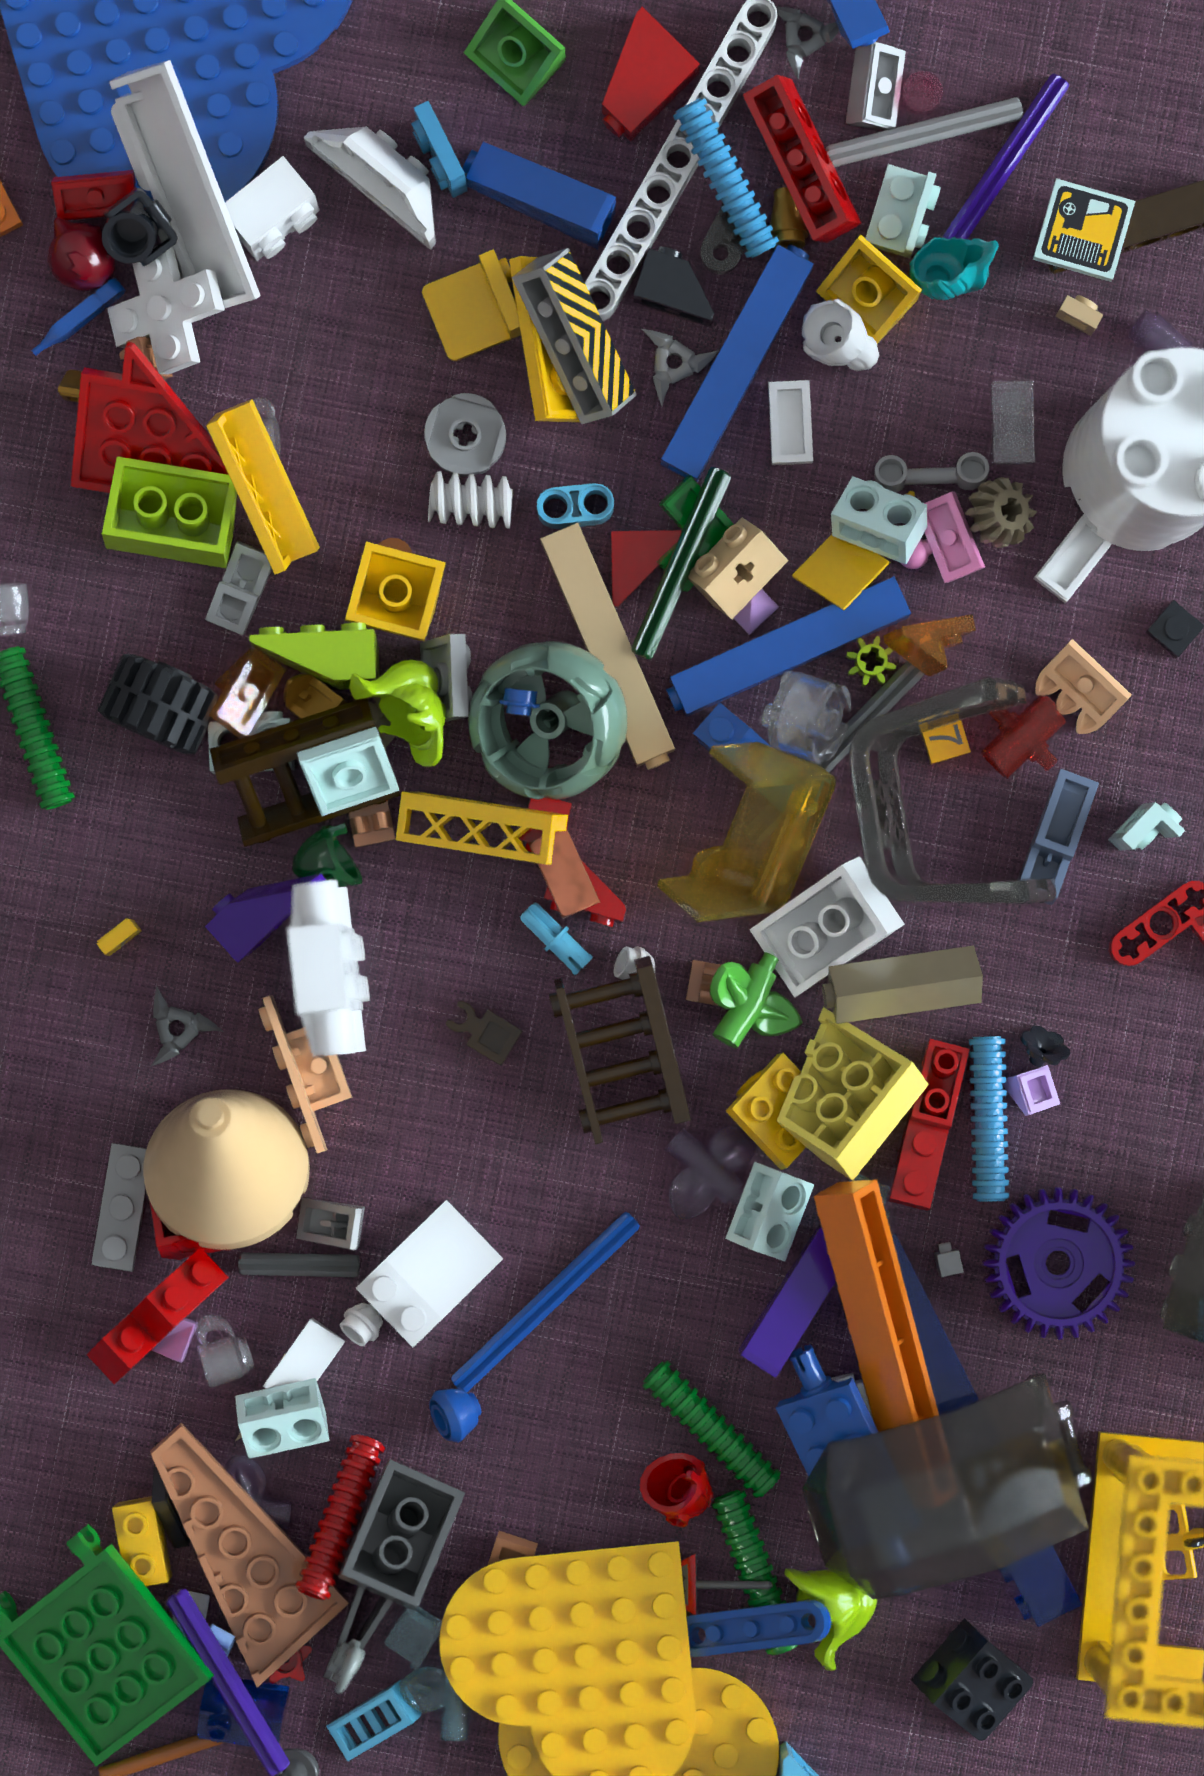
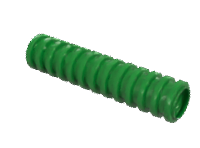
M16 646L0 651V688L5 690V693L2 695L3 700H8L9 705L6 707L7 712H12L14 716L10 719L13 725L16 724L18 728L14 731L15 735L21 737L22 740L18 743L19 747L25 749L26 752L23 755V759L29 761L30 764L27 767V771L33 773L34 776L31 779V783L37 785L38 788L35 791L36 797H41L42 802L39 803L40 809L50 810L72 802L75 795L68 790L71 783L64 778L67 771L60 766L63 759L56 754L59 747L52 742L55 735L48 730L51 723L49 720L44 719V715L47 712L45 708L40 707L39 703L43 700L41 696L36 695L35 691L39 688L36 683H32L31 679L35 676L32 671H28L27 667L31 664L28 659H24L23 655L26 654V649Z
M668 1360L658 1364L643 1380L642 1387L645 1390L650 1388L653 1391L651 1396L654 1399L659 1397L662 1400L661 1405L664 1408L668 1406L673 1417L677 1415L681 1418L679 1423L682 1426L687 1424L690 1427L688 1432L691 1435L696 1433L699 1436L697 1441L700 1444L705 1442L708 1445L707 1451L709 1453L714 1451L717 1454L716 1460L718 1462L723 1460L726 1463L725 1469L727 1471L733 1470L735 1472L734 1477L737 1480L742 1479L744 1481L743 1486L746 1489L751 1487L754 1490L752 1495L755 1498L764 1496L780 1479L781 1471L778 1468L773 1470L771 1468L772 1462L769 1459L764 1461L761 1458L763 1456L762 1452L759 1450L755 1452L752 1449L754 1445L750 1441L746 1443L741 1432L736 1434L734 1432L735 1426L732 1423L727 1425L724 1422L726 1417L723 1414L718 1416L715 1413L717 1408L714 1405L709 1407L706 1404L707 1398L705 1396L700 1398L697 1395L698 1389L696 1387L691 1389L688 1386L689 1381L686 1378L682 1380L677 1369L672 1371L669 1368L671 1363Z
M735 1490L715 1498L711 1505L713 1509L718 1510V1514L715 1515L717 1521H722L723 1523L720 1530L722 1533L727 1534L725 1543L726 1545H731L732 1548L729 1554L731 1557L736 1558L734 1567L736 1570L740 1569L739 1581L772 1582L771 1589H743L744 1594H749L750 1596L747 1600L748 1605L759 1607L787 1603L786 1600H781L780 1598L783 1592L781 1587H776L778 1582L777 1576L771 1574L774 1568L772 1563H767L766 1559L769 1558V1554L767 1551L762 1550L765 1543L763 1539H758L759 1527H754L753 1525L756 1519L754 1515H749L748 1511L751 1509L750 1503H745L744 1498L747 1496L746 1492ZM798 1645L768 1648L765 1650L767 1655L774 1656L790 1651Z

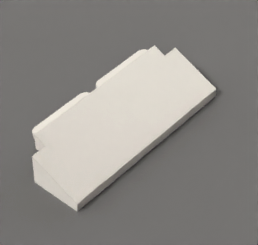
M170 60L126 72L109 81L112 89L129 85L131 93L115 99L116 103L111 108V114L140 187L146 191H151L153 199L159 201L172 219L169 224L175 230L178 237L177 243L173 248L180 278L183 279L206 269L215 271L224 309L260 297L259 290ZM159 229L158 235L161 242H164L169 237L163 229Z

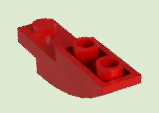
M929 1039L920 1069L921 1075L929 1085L909 1110L888 1201L925 1211L930 1210L970 1049Z

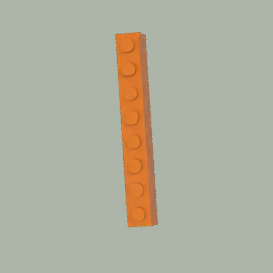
M877 1180L837 1182L816 1194L814 1199L873 1420L914 1507L936 1508L958 1493L959 1488Z

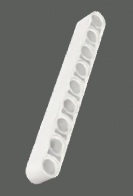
M747 0L743 4L686 104L688 105L699 98L701 100L705 98L707 104L704 105L706 110H712L713 116H711L713 123L717 121L719 127L716 128L717 131L774 32L777 21V9L771 0ZM754 11H760L768 16L769 22L762 27H756L749 23L747 17ZM734 46H741L748 51L750 56L743 62H735L729 58L727 52ZM714 81H721L728 86L730 91L723 97H714L708 92L707 87ZM679 119L585 282L590 294L600 291L608 295L610 299L609 304L605 308L598 309L602 321L609 319L615 313L645 260L649 248L651 249L698 166L697 161L700 159L697 154H692L691 150L694 148L692 143H686L685 138L688 136L685 131H680L679 127L682 124ZM675 151H681L688 155L690 162L683 168H675L669 164L667 157ZM655 186H661L668 190L670 197L663 203H654L648 198L647 192ZM635 221H641L648 225L650 232L646 237L636 239L629 235L627 231L628 226ZM616 256L624 257L630 264L629 269L622 274L612 273L607 267V263L611 258Z

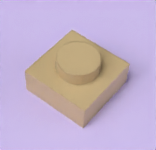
M1067 295L1055 317L1091 336L1102 319L1103 314L1096 311L1098 306L1091 300L1080 295H1076L1075 299Z

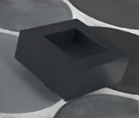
M1173 600L1148 628L1146 633L1175 658H1178L1204 628V625Z

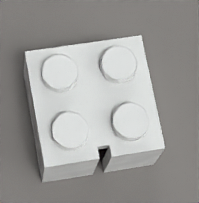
M284 156L225 202L239 240L256 261L263 256L270 259L286 245L283 241L285 236L290 232L293 233L295 230L298 233L307 230L317 220L315 214L320 211L315 194Z

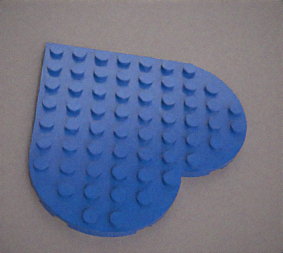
M0 0V11L38 140L51 169L57 177L133 170L111 114V108L116 103L115 99L131 93L128 84L112 89L109 81L126 72L170 60L224 202H227L248 185L252 179L257 177L270 153L271 143L278 122V95L274 73L288 69L315 53L331 33L338 29L353 0ZM135 176L136 187L142 189ZM144 190L146 194L149 196V198L153 201L154 199L151 194V191Z

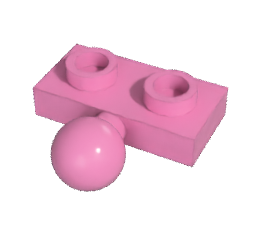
M949 492L924 503L927 504V529L924 532L926 539H920L907 564H901L908 569H918L924 566L928 561L929 555L933 554L944 583L952 582L985 568L973 535L969 531L970 528L956 492Z

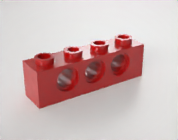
M775 75L742 94L812 240L828 243L862 224L792 79Z

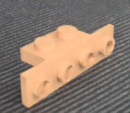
M273 995L263 997L265 1006L259 1008L260 1017L267 1032L273 1030L278 1045L272 1047L280 1071L287 1068L292 1084L286 1086L293 1108L301 1107L306 1123L301 1124L300 1129L307 1148L315 1146L317 1154L328 1149L314 1111L352 1098L338 1055L313 1056L305 1028L286 1034Z

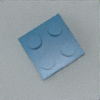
M429 101L414 107L416 121L411 123L414 130L413 135L421 152L425 154L430 151L433 157L429 159V162L432 166V174L440 190L448 188L453 198L466 192L465 173Z

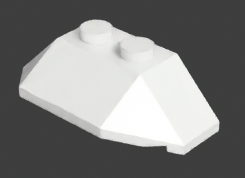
M367 126L309 131L306 134L304 140L306 146L426 247L430 250L434 247L436 241L431 185L429 178L426 176L429 170L413 156L406 160L395 151L398 145L390 136L382 130L375 134Z

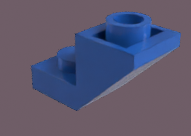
M827 0L831 5L840 34L852 49L858 46L871 45L880 36L890 32L876 0Z

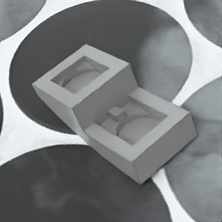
M240 541L236 543L224 577L216 589L205 618L206 621L244 635L272 570L264 551Z

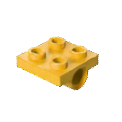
M784 1052L777 1054L763 1070L749 1078L737 1091V1099L726 1109V1112L780 1170L788 1168L806 1148L777 1122L794 1077L799 1076L801 1073Z

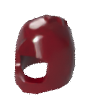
M55 218L54 239L50 244L47 260L52 274L64 286L81 292L102 287L114 273L116 260L106 252L102 244L103 230L99 226L85 222L74 224L61 218Z

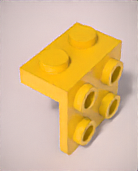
M494 249L479 255V264L426 284L422 289L423 298L447 357L452 361L461 360L521 335L516 300L508 285L512 281L511 269L506 258L498 260Z

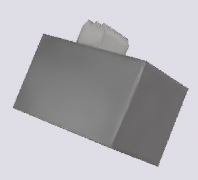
M950 1242L938 1244L939 1252L934 1253L938 1275L945 1277L963 1273L959 1250L956 1248L952 1249Z

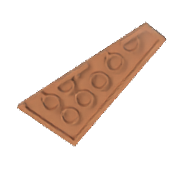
M180 1423L151 1449L150 1453L195 1549L219 1606L235 1636L236 1643L250 1670L254 1683L258 1688L342 1611L349 1602L335 1585L334 1587H329L328 1591L331 1593L330 1599L318 1600L298 1591L295 1584L297 1581L302 1580L300 1575L301 1569H306L307 1564L304 1563L306 1558L304 1552L190 1431Z

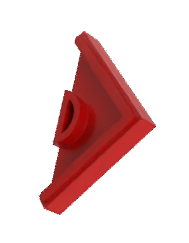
M682 530L611 531L612 603L615 608H619L640 584L660 566L657 561L678 542Z

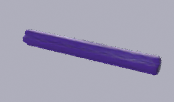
M1056 74L1049 76L945 232L943 238H969L1067 91L1069 83L1064 78Z
M186 1589L174 1593L166 1600L169 1609L195 1651L214 1674L211 1678L266 1772L270 1776L282 1772L289 1766L287 1756L190 1593Z

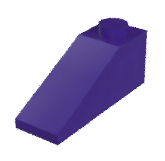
M322 874L249 888L236 898L230 893L213 907L212 910L216 913V916L205 927L232 958L239 963L258 949L292 915L293 885L324 882L326 879Z

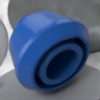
M461 1388L439 1389L434 1392L429 1401L433 1422L441 1436L447 1441L461 1442L478 1425L481 1407L478 1399L471 1392L467 1393Z

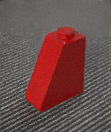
M643 7L636 12L602 103V114L605 116L602 121L615 136L620 137L623 134L630 141L699 74L700 63Z

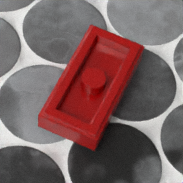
M133 170L54 177L51 181L57 218L64 220L105 217L103 213L108 208L137 188Z

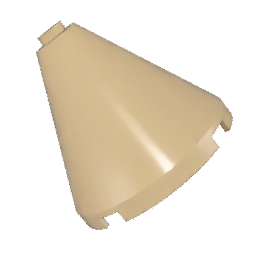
M223 1089L206 1092L188 1099L174 1108L160 1122L145 1152L143 1175L150 1203L159 1219L170 1231L177 1236L180 1234L190 1240L199 1242L201 1247L226 1250L243 1248L261 1242L279 1231L292 1218L294 1208L302 1194L306 1193L310 1165L303 1135L296 1122L281 1106L253 1092Z

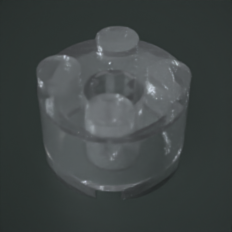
M787 670L781 678L779 691L774 702L767 704L762 714L761 722L763 727L768 728L770 746L778 752L813 763L822 764L821 759L829 761L838 751L847 731L848 724L841 721L843 709L851 710L849 690L844 685L801 672Z

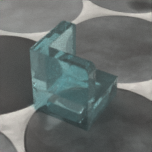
M419 1606L415 1611L405 1608L386 1638L385 1645L411 1661L410 1667L417 1670L439 1636L442 1621Z

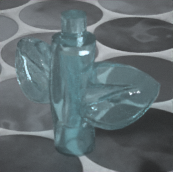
M440 1655L441 1669L436 1667L418 1668L409 1673L399 1683V1690L405 1702L418 1712L429 1713L442 1709L440 1724L441 1740L469 1739L471 1708L461 1700L449 1683Z

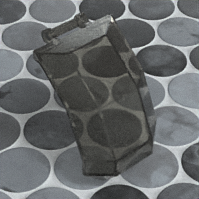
M1040 1373L1029 1375L1023 1382L951 1412L862 1437L829 1442L802 1487L824 1566L871 1599L896 1597L1003 1568L1087 1530L1089 1527L1078 1488L1091 1482L1092 1476L1090 1468L1084 1466L1071 1420V1416L1074 1415L1071 1402L1060 1401L1053 1403L1046 1374Z

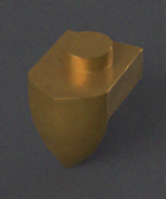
M299 674L287 680L284 688L283 697L286 707L300 719L347 703L310 674Z

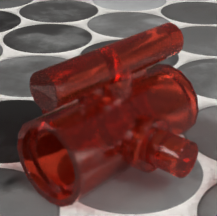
M1039 695L1019 715L1015 711L1010 713L999 703L990 711L989 715L999 724L997 729L1000 733L981 751V754L1006 779L1028 759L1032 763L1037 761L1048 771L1056 764L1058 759L1048 750L1049 744L1046 741L1066 723V720L1056 709L1057 705L1048 696L1043 697Z

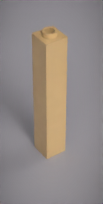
M579 523L541 538V545L586 650L604 664V671L617 680L623 692L628 716L625 741L636 766L639 767L645 764L647 769L651 770L669 762L668 754L674 752L675 747L637 658L631 651V644Z

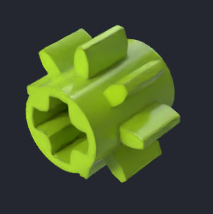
M876 636L873 643L868 645L865 644L862 638L857 639V646L860 649L858 654L855 652H847L846 654L848 659L854 660L855 665L850 669L848 675L851 676L856 673L863 677V687L867 685L870 678L875 677L881 685L884 684L885 677L882 671L884 669L889 671L896 669V665L888 662L887 657L893 652L894 648L888 647L884 650L879 646L880 636ZM870 651L875 652L876 660L882 662L881 666H875L872 671L866 670V663L860 660V656L866 657Z

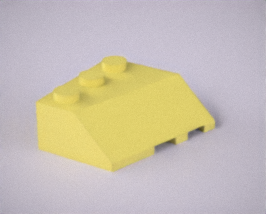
M823 1007L818 1019L821 1023L815 1039H810L805 1050L807 1055L800 1075L794 1077L777 1122L823 1162L853 1181L929 1084L913 1062L848 1022L836 1024L834 1013Z

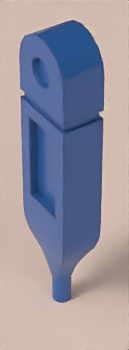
M113 278L95 291V294H91L50 328L40 344L31 350L36 356L50 346L66 341L102 313L106 307L108 308L126 292V289L118 279Z

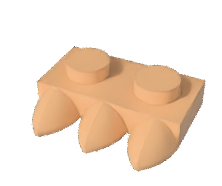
M1073 639L1041 671L1035 687L1037 696L1050 695L1059 689L1062 690L1056 702V714L1058 715L1070 714L1082 708L1076 723V732L1078 734L1091 733L1101 728L1132 695Z

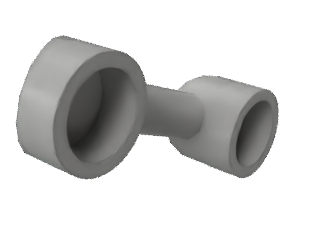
M969 452L959 458L956 467L907 469L906 463L900 457L887 455L876 463L874 478L885 489L895 493L901 491L905 485L956 483L964 490H974L986 481L989 473V463L983 455Z

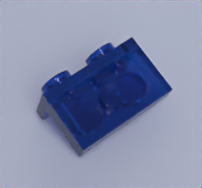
M210 1679L205 1684L199 1709L197 1737L214 1742L252 1747L212 1679ZM241 1679L278 1743H280L289 1686L263 1682L257 1688L254 1680Z

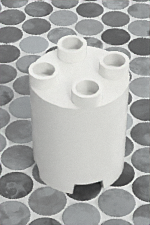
M1172 348L1152 351L1143 355L1085 413L1069 436L1063 457L1064 486L1071 487L1075 500L1083 513L1098 527L1096 535L1111 544L1137 551L1160 550L1191 536L1204 526V350Z

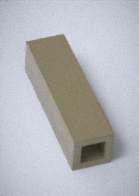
M973 945L829 966L828 983L822 984V995L825 1008L833 1009L836 1024L981 1003L983 975Z

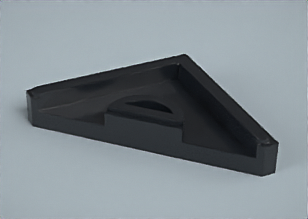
M154 1463L151 1503L174 1547L189 1546L190 1538L184 1529L175 1505Z

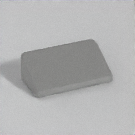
M878 42L864 47H856L846 124L879 130L896 128L905 50Z

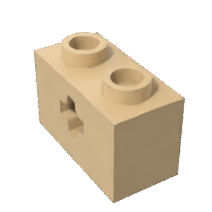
M742 517L736 524L730 526L725 531L720 541L707 554L697 560L694 568L690 571L688 579L712 606L730 619H733L788 560L762 530Z

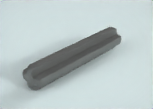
M243 1252L238 1258V1271L241 1275L357 1277L360 1273V1258L358 1255Z

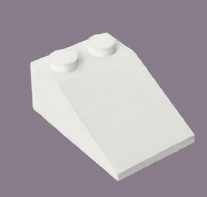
M857 857L832 871L752 927L750 931L764 952L770 953L779 959L775 969L795 998L826 978L829 966L847 964L905 924L861 858Z
M446 1200L374 1269L356 1289L414 1347L503 1258Z

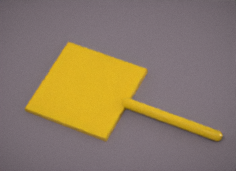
M909 491L907 493V495L915 497L914 491ZM831 534L794 572L792 577L840 609L845 610L886 568L889 561L875 552L833 537Z

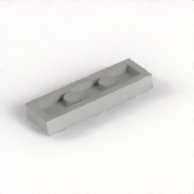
M117 1143L111 1144L91 1265L130 1272L134 1271L147 1194L143 1175L144 1158L147 1148Z

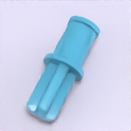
M538 903L531 904L522 913L521 921L546 945L544 950L547 952L550 949L572 971L574 976L593 958L567 932L569 928L567 926L562 928Z

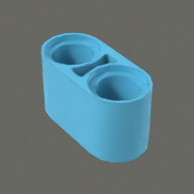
M596 483L549 488L541 493L537 500L539 520L543 525L551 529H563L579 523L580 527L603 524L610 519L614 511L612 492L608 487ZM594 494L603 496L608 504L606 510L600 514L588 512L585 509L584 502L589 496ZM556 498L564 501L567 510L563 516L551 518L545 514L543 510L544 505L550 499Z

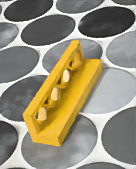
M253 399L216 413L206 425L274 574L286 571L292 561L317 552L320 548Z
M402 792L395 840L527 862L551 864L555 831H566L568 815L424 792ZM412 810L423 811L432 824L421 835L409 833ZM434 813L442 814L445 816L438 820ZM454 817H460L470 831L459 841L452 840L443 827ZM472 819L482 822L476 826ZM491 823H498L508 837L497 847L490 846L481 833ZM510 825L519 826L520 828L514 832ZM530 828L543 830L540 854L528 852L519 840V837ZM435 832H437L441 838H435L431 836ZM475 838L478 844L468 842ZM513 844L514 847L516 848V850H511V849H506V848H507L509 845Z

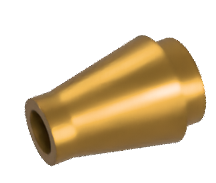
M778 188L774 191V203L770 222L773 230L770 232L773 237H778L779 242L776 243L777 245L787 248L788 245H793L801 249L805 246V239L809 236L807 227L788 188Z

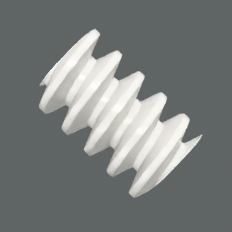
M437 471L430 486L428 522L431 521L435 511H437L440 523L446 524L450 514L454 513L456 524L462 525L467 514H470L473 526H479L483 516L486 515L489 527L495 528L499 518L503 517L505 528L510 529L513 489H510L507 477L502 476L496 488L493 487L490 475H486L481 486H477L474 474H469L465 485H461L458 473L453 472L449 483L446 484L444 483L442 472Z

